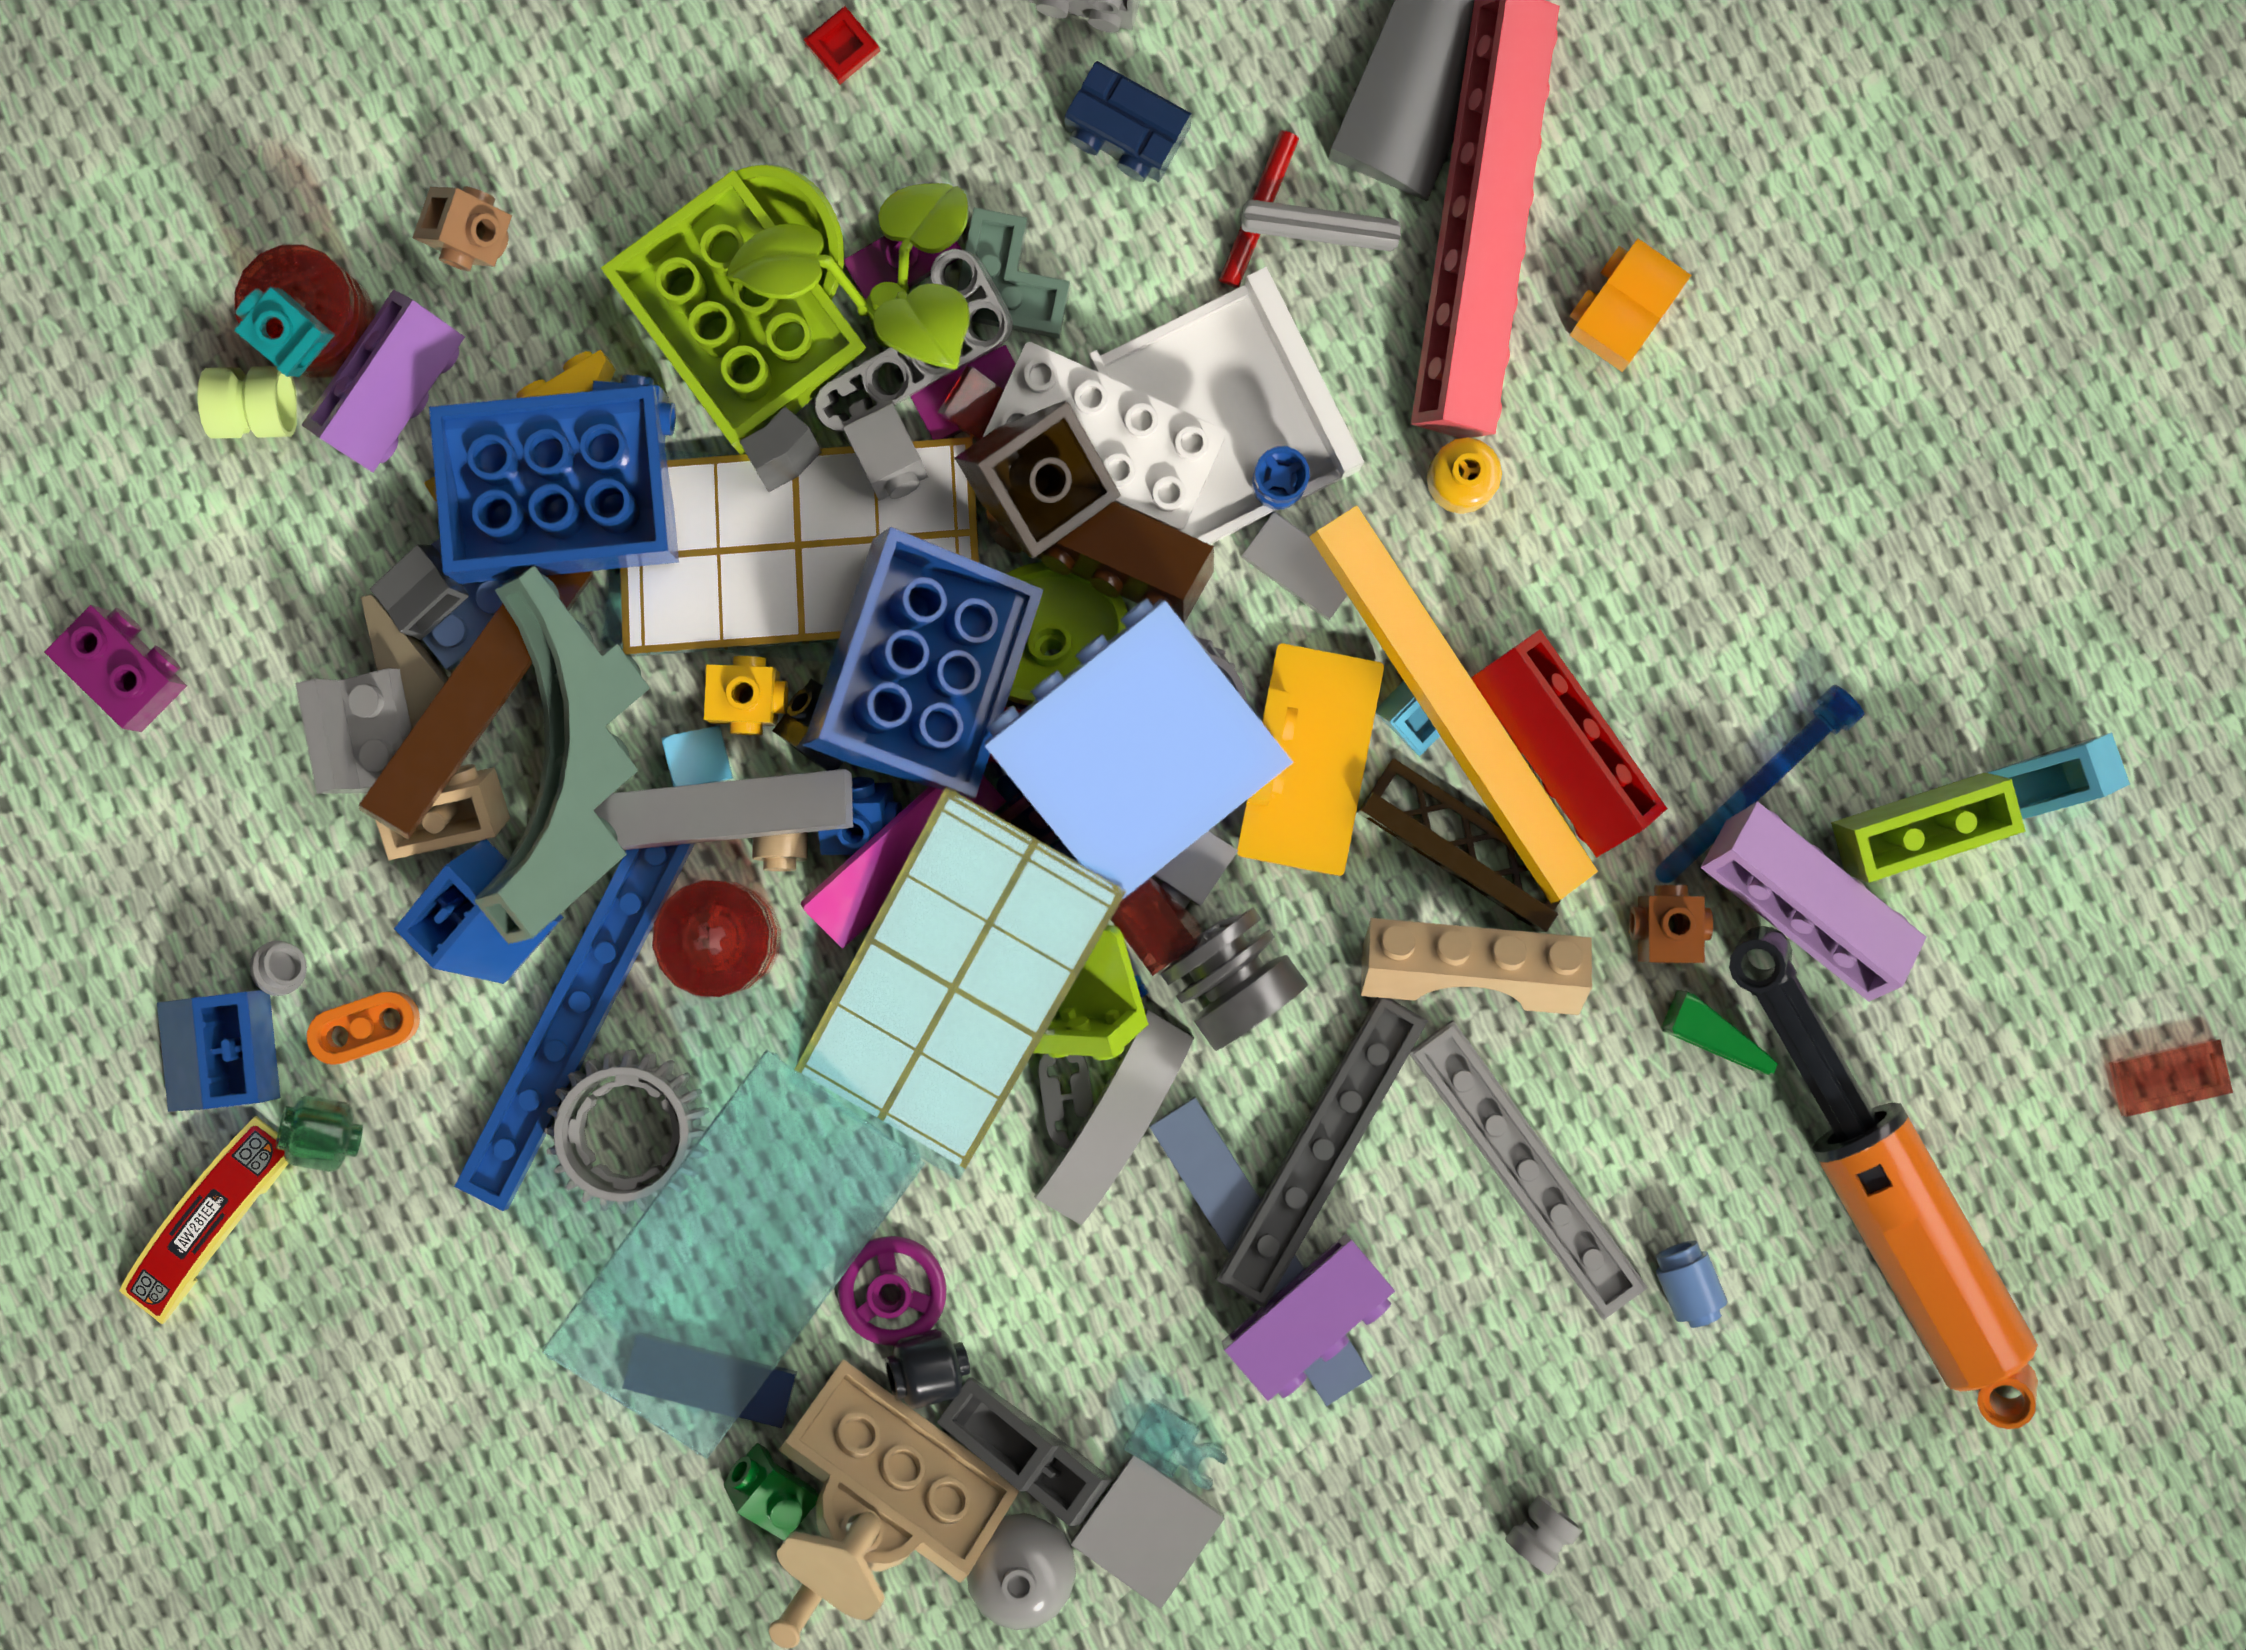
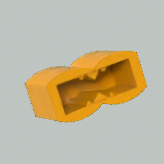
M1637 238L1629 251L1620 245L1600 272L1608 278V281L1598 295L1588 289L1569 316L1578 322L1569 336L1621 372L1632 361L1692 276L1639 238Z

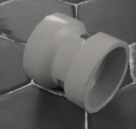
M1538 1495L1528 1508L1529 1519L1523 1525L1514 1526L1505 1540L1528 1562L1543 1573L1550 1575L1560 1562L1559 1552L1562 1550L1561 1548L1564 1545L1573 1544L1583 1530L1562 1511L1558 1514L1550 1507L1552 1504Z

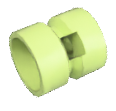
M277 366L251 367L247 375H245L241 368H205L199 378L197 394L199 415L205 433L210 439L241 438L243 434L249 433L250 430L258 438L292 437L297 425V394L293 377L283 375L277 370Z

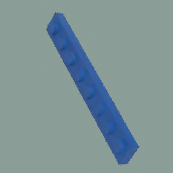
M695 843L626 850L627 855L622 858L454 1187L501 1211L509 1209L546 1136L544 1129L551 1127L555 1117L547 1112L548 1108L562 1104L561 1099L555 1093L556 1090L572 1086L568 1075L571 1072L580 1070Z

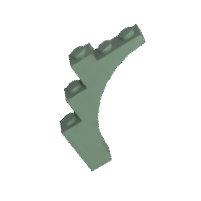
M535 565L510 577L495 589L518 626L535 668L544 709L545 756L539 794L524 835L503 869L474 899L475 903L508 944L534 938L627 855L617 842L618 838L614 828L605 819L598 817L593 810L639 771L630 760L626 745L617 736L611 734L606 725L650 689L641 676V670L637 662L629 654H625L618 644L602 651L597 650L589 630L581 622L573 618L559 599V592L549 578L541 575Z

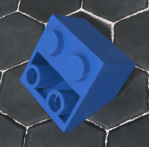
M485 839L447 863L396 925L394 930L433 969L504 984L518 971L564 917L561 914L558 915L534 938L508 944L474 901L508 861Z
M260 990L157 1002L168 1112L256 1104L281 1098L269 994Z

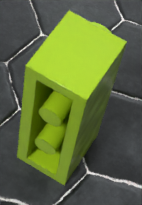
M1985 772L1831 822L1844 871L1850 876L1868 883L2026 832L2012 779Z

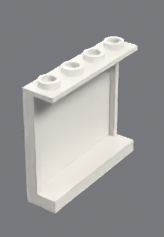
M1267 267L1248 275L1245 285L1101 356L1097 350L1089 353L1090 365L1093 370L1226 430V438L1186 526L1181 530V532L1203 542L1212 544L1273 514V512L1281 510L1264 506L1256 499L1252 490V476L1257 462L1269 449L1276 446H1288L1298 450L1305 457L1309 466L1310 479L1302 497L1298 501L1360 471L1364 464V460Z

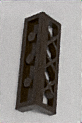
M1392 758L1357 813L1536 931L1547 932L1559 914L1554 910L1560 901L1550 903L1547 899L1543 904L1522 889L1519 872L1528 871L1526 865H1517L1516 850L1503 830L1409 767ZM1396 774L1415 786L1419 804L1418 809L1403 812L1381 797ZM1423 792L1441 804L1426 807ZM1449 808L1460 815L1465 838L1447 841L1432 831L1428 812ZM1421 814L1423 824L1411 816ZM1469 822L1487 834L1472 837ZM1495 838L1504 844L1510 868L1493 871L1479 862L1473 842ZM1466 844L1468 854L1456 846ZM1512 874L1513 883L1502 876Z

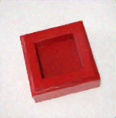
M846 6L842 7L803 39L808 49L839 85L880 52L879 45Z

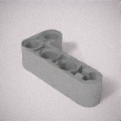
M951 249L941 253L931 267L932 283L950 287L945 279V270L948 264L960 258L971 266L972 280L970 285L964 290L959 291L968 303L970 318L962 344L958 368L954 370L936 367L911 358L890 347L832 380L820 389L816 397L815 410L818 418L825 426L833 430H844V426L891 403L894 406L913 394L996 349L1008 340L1013 324L1010 311L983 262L977 255L965 250ZM983 308H989L994 311L1000 322L997 335L990 340H983L977 337L972 328V319L975 313ZM887 362L898 365L904 375V383L895 394L885 391L878 381V372ZM860 376H862L863 384L858 381ZM865 388L870 397L864 398L850 406L851 418L846 413L836 415L833 405L839 401L836 394L837 391L841 396H845ZM872 399L877 402V405L874 407L872 404Z

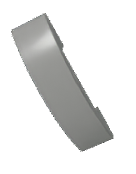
M1146 1009L1145 1014L1149 1025L1124 1047V1051L1119 1055L1121 1058L1120 1062L1067 1150L1064 1151L1062 1149L1034 1196L1037 1200L1080 1225L1086 1221L1132 1155L1167 1095L1194 1040L1193 1036Z

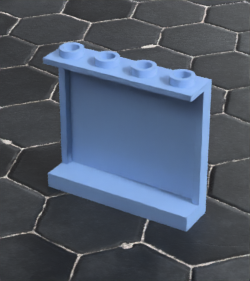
M1146 598L1120 619L1126 628L1109 641L1106 640L1103 634L1091 641L1075 655L1081 662L1080 665L1065 677L1058 670L1050 674L1031 690V693L1036 697L1034 702L1020 713L1011 706L986 727L992 735L984 741L985 747L1079 863L1127 891L1123 899L1293 763L1168 603L1161 599L1152 605Z

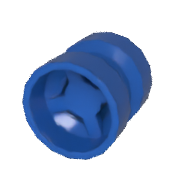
M1276 446L1267 450L1259 458L1252 476V490L1256 499L1271 509H1286L1295 505L1302 497L1310 479L1309 466L1305 457L1298 450L1288 446Z

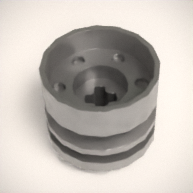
M1254 908L1227 919L1223 918L1183 946L1171 964L1160 973L1168 985L1187 973L1191 974L1195 981L1176 996L1181 1004L1203 994L1206 995L1210 1003L1197 1015L1194 1022L1215 1051L1250 1031L1290 1002L1308 986V983L1288 955L1278 957L1265 964L1262 963L1258 955L1274 939V935L1270 930L1259 935L1249 943L1247 942L1243 933L1261 920V917Z

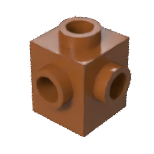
M1654 885V896H1638V907H1632L1629 916L1630 937L1632 940H1638V962L1705 963V941H1710L1713 933L1711 908H1705V896H1688V885ZM1671 916L1674 919V928L1672 931H1670L1668 926V921Z

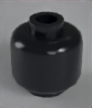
M934 1329L901 1338L894 1344L892 1356L885 1358L887 1377L894 1398L896 1400L904 1399L907 1405L913 1409H919L957 1397L962 1388V1376L970 1374V1364L964 1344L962 1342L953 1344L950 1336L942 1329Z

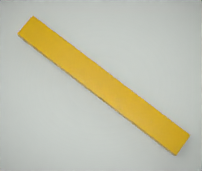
M1356 505L1310 535L1309 538L1549 902L1560 901L1596 874L1598 870L1359 507Z

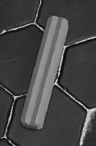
M1248 200L1244 204L1241 214V228L1245 232L1383 251H1392L1397 248L1401 233L1400 222L1395 219L1258 200Z

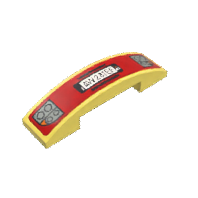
M255 1116L220 1152L174 1207L136 1260L119 1291L158 1322L164 1324L197 1282L196 1276L258 1196L267 1192L299 1149L259 1117Z

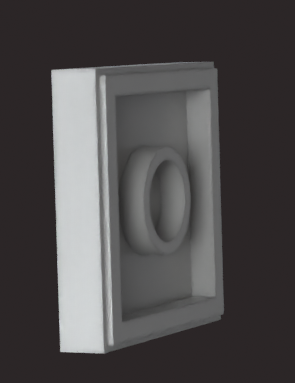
M1134 1451L1071 1540V1545L1161 1609L1225 1518L1224 1514Z

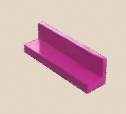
M984 775L976 798L965 797L992 814L1007 802ZM929 786L801 901L804 911L842 949L879 915L938 805L944 790Z

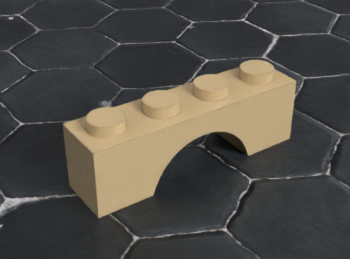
M1370 918L1362 951L1361 996L1415 1001L1421 996L1439 989L1480 987L1510 995L1522 1005L1525 1011L1579 1015L1592 989V937Z

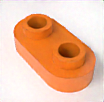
M388 991L324 1011L317 1015L308 1027L307 1044L309 1050L319 1061L337 1065L401 1045L415 1035L420 1023L419 1009L408 995L402 992ZM390 1008L397 1010L401 1018L399 1025L395 1029L387 1027L384 1023V1014ZM337 1026L344 1027L348 1032V1041L342 1047L336 1045L332 1040V1032Z

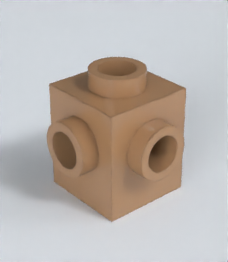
M464 186L463 190L449 187H430L412 238L441 251L439 260L454 268L470 272L472 265L495 267L497 259L504 253L508 244L509 234L507 230L512 215L494 207L495 198L481 190Z

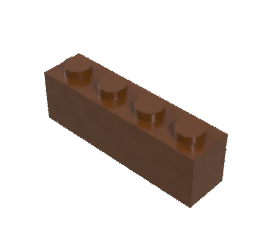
M1114 501L1036 556L1050 570L1061 575L1072 573L1089 581L1097 591L1106 596L1117 598L1121 595L1137 604L1146 598L1152 605L1160 599L1165 600L1183 624L1186 622L1214 572V546ZM986 510L990 536L993 537L995 542L1013 553L1024 551Z

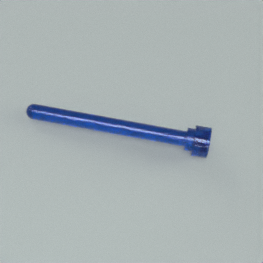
M1833 684L1817 699L1819 706L1813 711L1815 717L1657 866L1655 871L1656 878L1666 884L1673 882L1715 842L1726 820L1759 801L1830 733L1838 734L1842 729L1849 731L1865 716L1858 702L1844 689Z

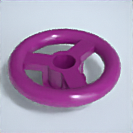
M899 1236L876 1238L857 1248L845 1262L837 1287L839 1307L849 1326L864 1339L885 1346H894L901 1338L930 1331L943 1312L947 1294L945 1275L935 1256L920 1243ZM895 1253L907 1255L922 1266L929 1279L930 1295L912 1289L909 1281L898 1273ZM877 1256L880 1274L869 1285L867 1301L857 1308L854 1299L856 1277L863 1265ZM885 1284L896 1285L901 1292L900 1299L896 1301L886 1300L882 1295V1286ZM908 1307L923 1312L921 1317L914 1323L900 1329H883L869 1322L876 1315L887 1319L896 1318L903 1314Z

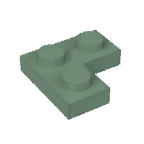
M974 207L965 251L977 255L983 262L1010 311L1013 321L1012 330L1060 339L1070 290V281L1018 271L1028 226L1027 218ZM965 260L962 263L957 291L967 288L972 280L971 266ZM989 308L980 309L972 319V322L1000 326L998 316Z

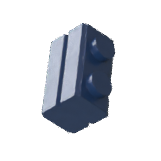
M1096 61L1066 112L1065 130L1071 133L1069 140L1082 151L1096 156L1101 150L1118 159L1117 167L1127 176L1140 182H1144L1148 176L1160 182L1191 127L1192 113Z

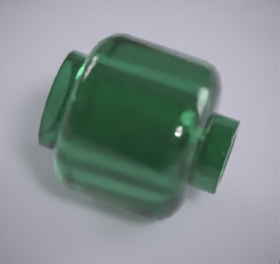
M303 1096L296 1101L294 1107H284L275 1149L284 1150V1159L291 1166L334 1172L342 1166L346 1156H357L363 1133V1125L353 1123L354 1112L351 1105L346 1102Z

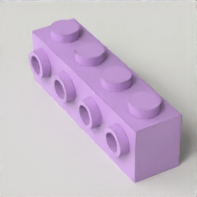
M1758 801L1726 820L1700 867L1869 1002L1903 987L1927 938L1911 925L1902 914L1891 909L1866 889L1861 881L1851 877L1826 857L1821 849L1806 841L1786 825L1776 813L1766 809Z

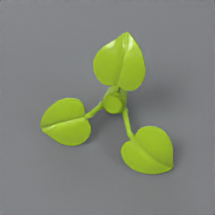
M927 183L911 185L897 190L884 201L878 214L881 232L890 240L902 242L899 248L898 283L883 282L876 285L871 290L867 299L861 296L832 257L821 255L824 246L821 233L816 229L800 224L776 225L750 238L731 261L728 268L729 281L740 283L754 293L764 297L792 299L812 290L821 279V267L826 268L855 303L858 315L869 316L873 336L878 344L888 348L891 347L919 361L956 370L960 362L962 344L969 326L970 313L968 303L959 291L941 284H923L910 292L908 269L909 254L913 245L923 252L933 254L949 248L959 239L968 220L967 196L958 186L954 187L946 183Z

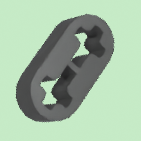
M1044 1054L1039 1063V1080L1046 1128L1055 1144L1067 1149L1073 1139H1068L1066 1130H1057L1055 1121H1060L1064 1118L1063 1100L1073 1099L1077 1117H1087L1093 1107L1088 1064L1085 1056H1067L1068 1062L1078 1063L1079 1072L1071 1074L1072 1092L1062 1094L1058 1076H1049L1047 1067L1055 1065L1056 1058H1051L1048 1054Z

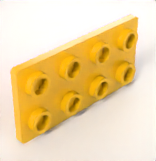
M1284 643L1277 646L1262 723L1293 763L1247 799L1237 848L1239 857L1334 876H1342L1344 874L1382 682L1383 663Z

